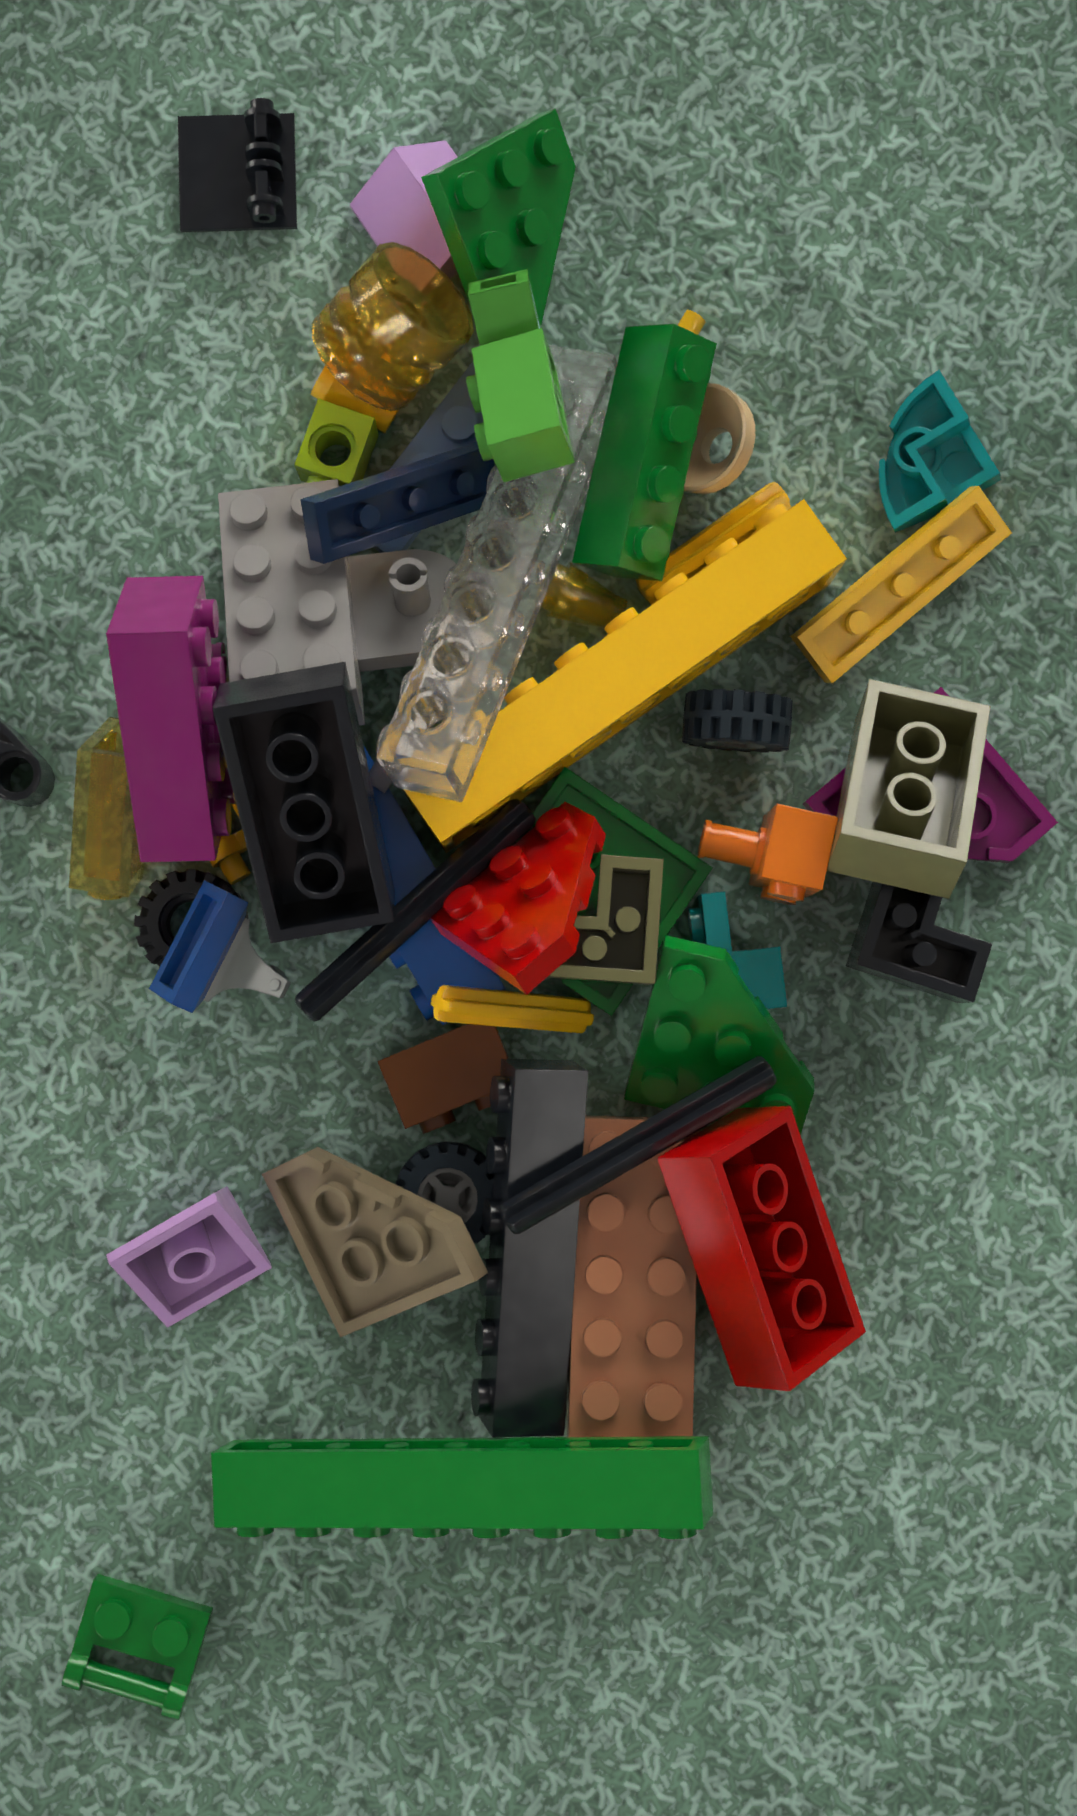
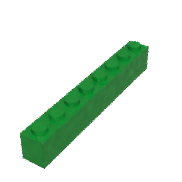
M709 1436L233 1440L211 1452L214 1528H237V1535L241 1537L268 1535L274 1532V1528H294L295 1536L319 1537L331 1533L332 1528H353L354 1536L372 1538L389 1534L390 1528H412V1535L418 1538L445 1536L450 1533V1529H472L473 1536L477 1538L503 1537L510 1534V1529H533L535 1537L553 1539L570 1535L571 1529H595V1535L599 1538L619 1539L633 1535V1529H658V1536L661 1538L685 1539L695 1536L697 1529H704L713 1515Z

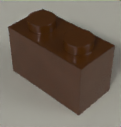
M466 1024L377 1062L405 1129L419 1124L422 1133L425 1134L456 1121L452 1109L475 1101L478 1111L490 1107L493 1076H500L501 1059H509V1056L496 1026Z

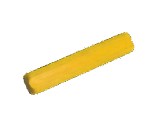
M768 483L670 552L662 581L636 579L639 591L652 604L657 600L654 592L659 587L682 572L690 579L707 565L703 559L721 543L730 538H734L737 544L746 540L756 530L753 524L767 511L780 503H783L789 510L791 505L788 495L778 483Z
M449 985L440 986L437 994H433L431 998V1005L434 1007V1018L439 1022L583 1033L587 1026L592 1025L594 1021V1014L591 1013V1003L585 998L533 993L526 995L522 992Z

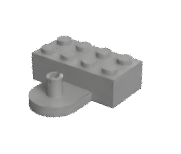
M338 479L218 493L229 682L346 662L360 726L365 725L360 672L435 662L455 651L469 634L475 614L471 584L464 571L454 561L442 554L428 550L411 549L358 556L349 555L326 564L310 560L300 499L339 487Z

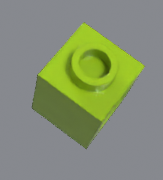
M318 398L294 464L300 480L310 483L338 479L339 486L363 479L379 436L375 418ZM332 445H343L351 450L348 459L338 466L325 465L320 461L322 453Z

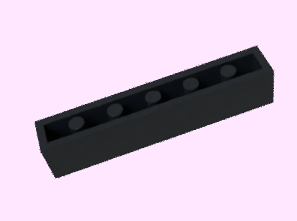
M501 1059L500 1076H493L491 1081L490 1105L492 1112L498 1113L496 1137L488 1139L486 1149L487 1170L489 1174H494L493 1196L492 1198L485 1199L482 1213L485 1235H490L489 1258H482L488 1273L479 1279L480 1293L482 1296H486L485 1318L478 1319L475 1327V1347L477 1355L482 1356L481 1378L473 1380L471 1404L474 1416H479L492 1438L564 1436L580 1199L521 1234H513L501 1216L500 1206L504 1201L583 1156L588 1070L572 1060Z

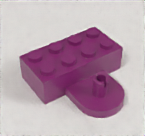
M204 576L127 577L106 632L140 862L215 861L221 836H230L231 833L230 804H236L213 711L219 685L226 683L227 658L222 656L226 652L223 642L211 644V638L218 637L219 614L216 599H206Z

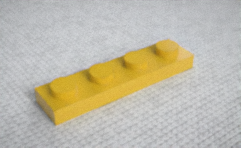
M971 486L790 637L825 683L832 684L1012 534V532L979 486Z

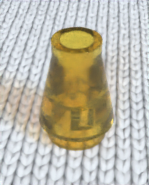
M554 561L543 581L535 605L547 610V617L604 628L610 621L626 610L628 600L610 591L573 563L569 562L567 566H564Z

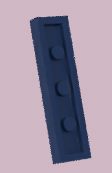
M477 442L300 499L310 560L326 564L515 498L513 480L503 482L493 459L483 461Z

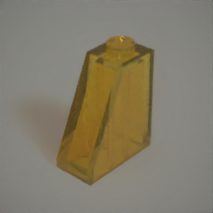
M109 717L77 750L69 888L88 891L89 896L100 900H117L122 897H129L143 878L145 862H140L119 718Z

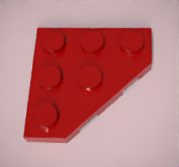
M564 802L559 807L545 812L537 820L535 827L513 846L506 847L498 852L490 861L489 866L469 884L453 890L444 900L443 907L430 920L441 935L527 995L576 952L580 934L574 926L578 911L587 909L596 876L590 867L593 853L602 851L606 834L594 816Z

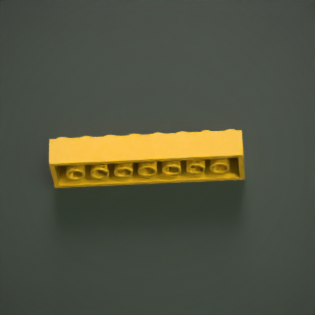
M803 499L789 510L783 503L776 505L753 524L756 530L740 544H737L734 538L724 541L705 556L703 560L707 565L690 579L682 572L659 587L654 592L657 600L647 609L638 614L635 608L631 607L615 617L604 627L607 635L588 649L585 643L581 642L566 651L554 662L557 670L539 684L534 677L520 683L506 694L504 700L507 705L489 719L484 712L473 716L454 731L453 734L457 738L456 742L439 754L431 747L410 760L403 767L407 776L398 781V783L446 853L476 833L512 799L517 798L521 801L559 775L564 767L569 768L828 587L847 558L807 502Z

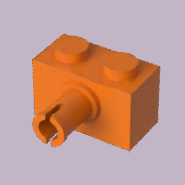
M776 804L763 816L758 832L720 825L706 820L701 833L697 858H709L749 867V873L751 874L749 885L762 888L760 898L782 904L796 905V901H804L805 897L823 890L838 817Z

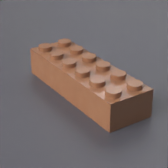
M585 1115L583 1156L650 1117ZM700 1130L580 1199L569 1356L567 1437L693 1436L697 1273L657 1158L697 1134Z

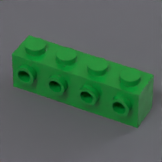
M676 324L625 327L572 563L618 578L663 580L717 343Z

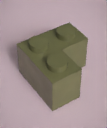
M601 855L596 917L577 915L574 926L579 932L580 937L576 952L547 978L643 985L655 984L664 859Z

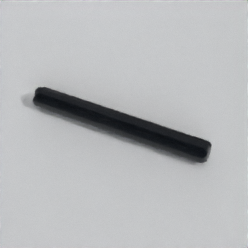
M512 799L395 905L394 922L372 926L296 995L295 1002L301 1011L314 1022L319 1021L424 926L443 907L444 900L453 890L469 884L489 866L490 861L498 852L513 845L536 821L532 811L519 799Z
M762 1056L751 1059L504 1201L500 1206V1213L504 1222L513 1234H521L768 1091L777 1081L773 1069Z

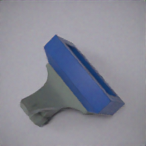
M204 880L149 989L172 1005L193 1013L203 1000L209 1002L214 996L224 990L243 988L259 991L277 998H284L291 983L285 977V972L274 965H267L253 948L249 937L250 920L245 918L248 902Z

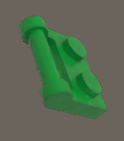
M97 1574L93 1579L74 1647L64 1671L62 1686L78 1691L81 1690L83 1685L162 1708V1716L179 1720L187 1700L213 1607ZM98 1645L175 1668L171 1683L93 1661L91 1659L95 1646Z

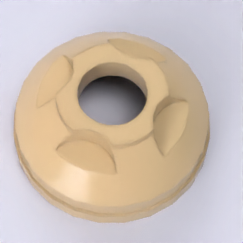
M708 383L697 428V437L693 445L684 484V491L709 494L729 486L745 469L753 452L755 443L753 414L747 403L735 392L719 384ZM729 432L732 436L731 451L722 462L713 464L709 456L710 446L719 434Z

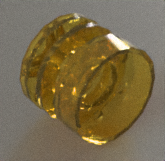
M394 242L379 244L355 271L349 280V286L341 287L330 303H327L311 323L313 343L320 359L335 379L357 398L375 408L389 411L405 408L415 398L418 391L428 385L435 370L444 368L469 342L474 332L472 314L464 297L449 277L430 259L410 247Z

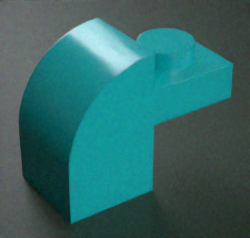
M725 891L700 894L697 897L698 908L688 909L690 940L726 949L739 968L738 974L754 997L758 996L767 1009L787 1007L781 947L732 952Z

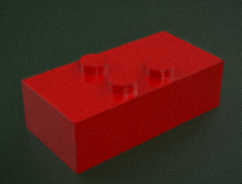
M791 1106L737 1108L657 1158L735 1386L791 1391L866 1332Z

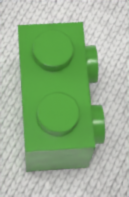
M539 328L471 348L475 374L467 376L466 383L475 412H482L483 422L475 424L474 431L483 461L494 460L503 482L575 463L557 366L543 329Z

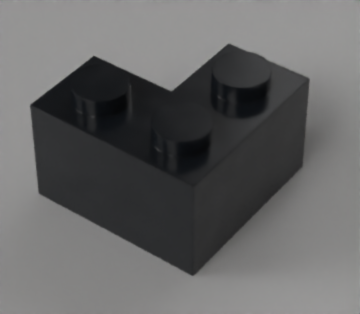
M872 881L846 967L956 1003H974L992 944L934 925L943 897Z

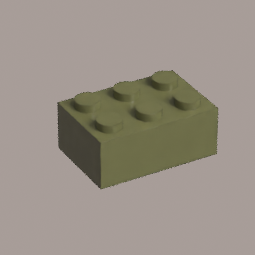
M869 679L854 722L827 871L947 899L950 898L968 859L991 706Z

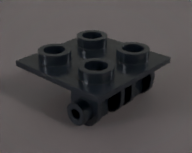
M256 98L250 101V109L246 110L244 115L178 116L181 232L297 229L294 113H279L274 109V103L270 99Z

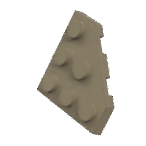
M316 1147L262 1174L340 1338L476 1282L488 1273L461 1216L320 1147Z

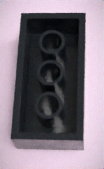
M346 662L221 683L218 688L213 711L270 943L394 922L395 890Z

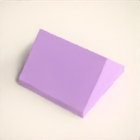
M447 141L394 147L350 203V208L414 301H417L458 273L421 178L457 158Z
M228 1186L106 1255L109 1265L167 1328L272 1268L269 1259Z

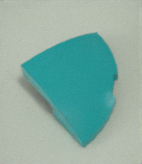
M936 371L911 392L894 415L889 425L894 435L889 446L887 459L885 461V458L879 461V488L882 503L895 533L935 516L967 488L979 486L983 491L1001 480L999 470L971 427L967 413L941 371Z

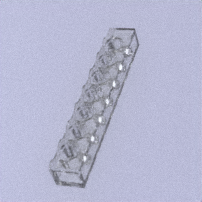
M549 345L557 366L575 463L508 482H503L497 466L491 469L487 479V493L479 513L474 515L468 523L465 535L466 544L457 565L451 567L446 575L444 596L435 618H431L425 625L422 635V649L412 671L407 672L402 680L399 694L400 701L391 723L382 729L378 738L376 760L395 787L463 802L589 488L617 367L615 354ZM460 668H463L461 671H459V672H457V673H455V674H452V673H454L456 670H458V669H460ZM443 720L438 726L429 729L434 723Z

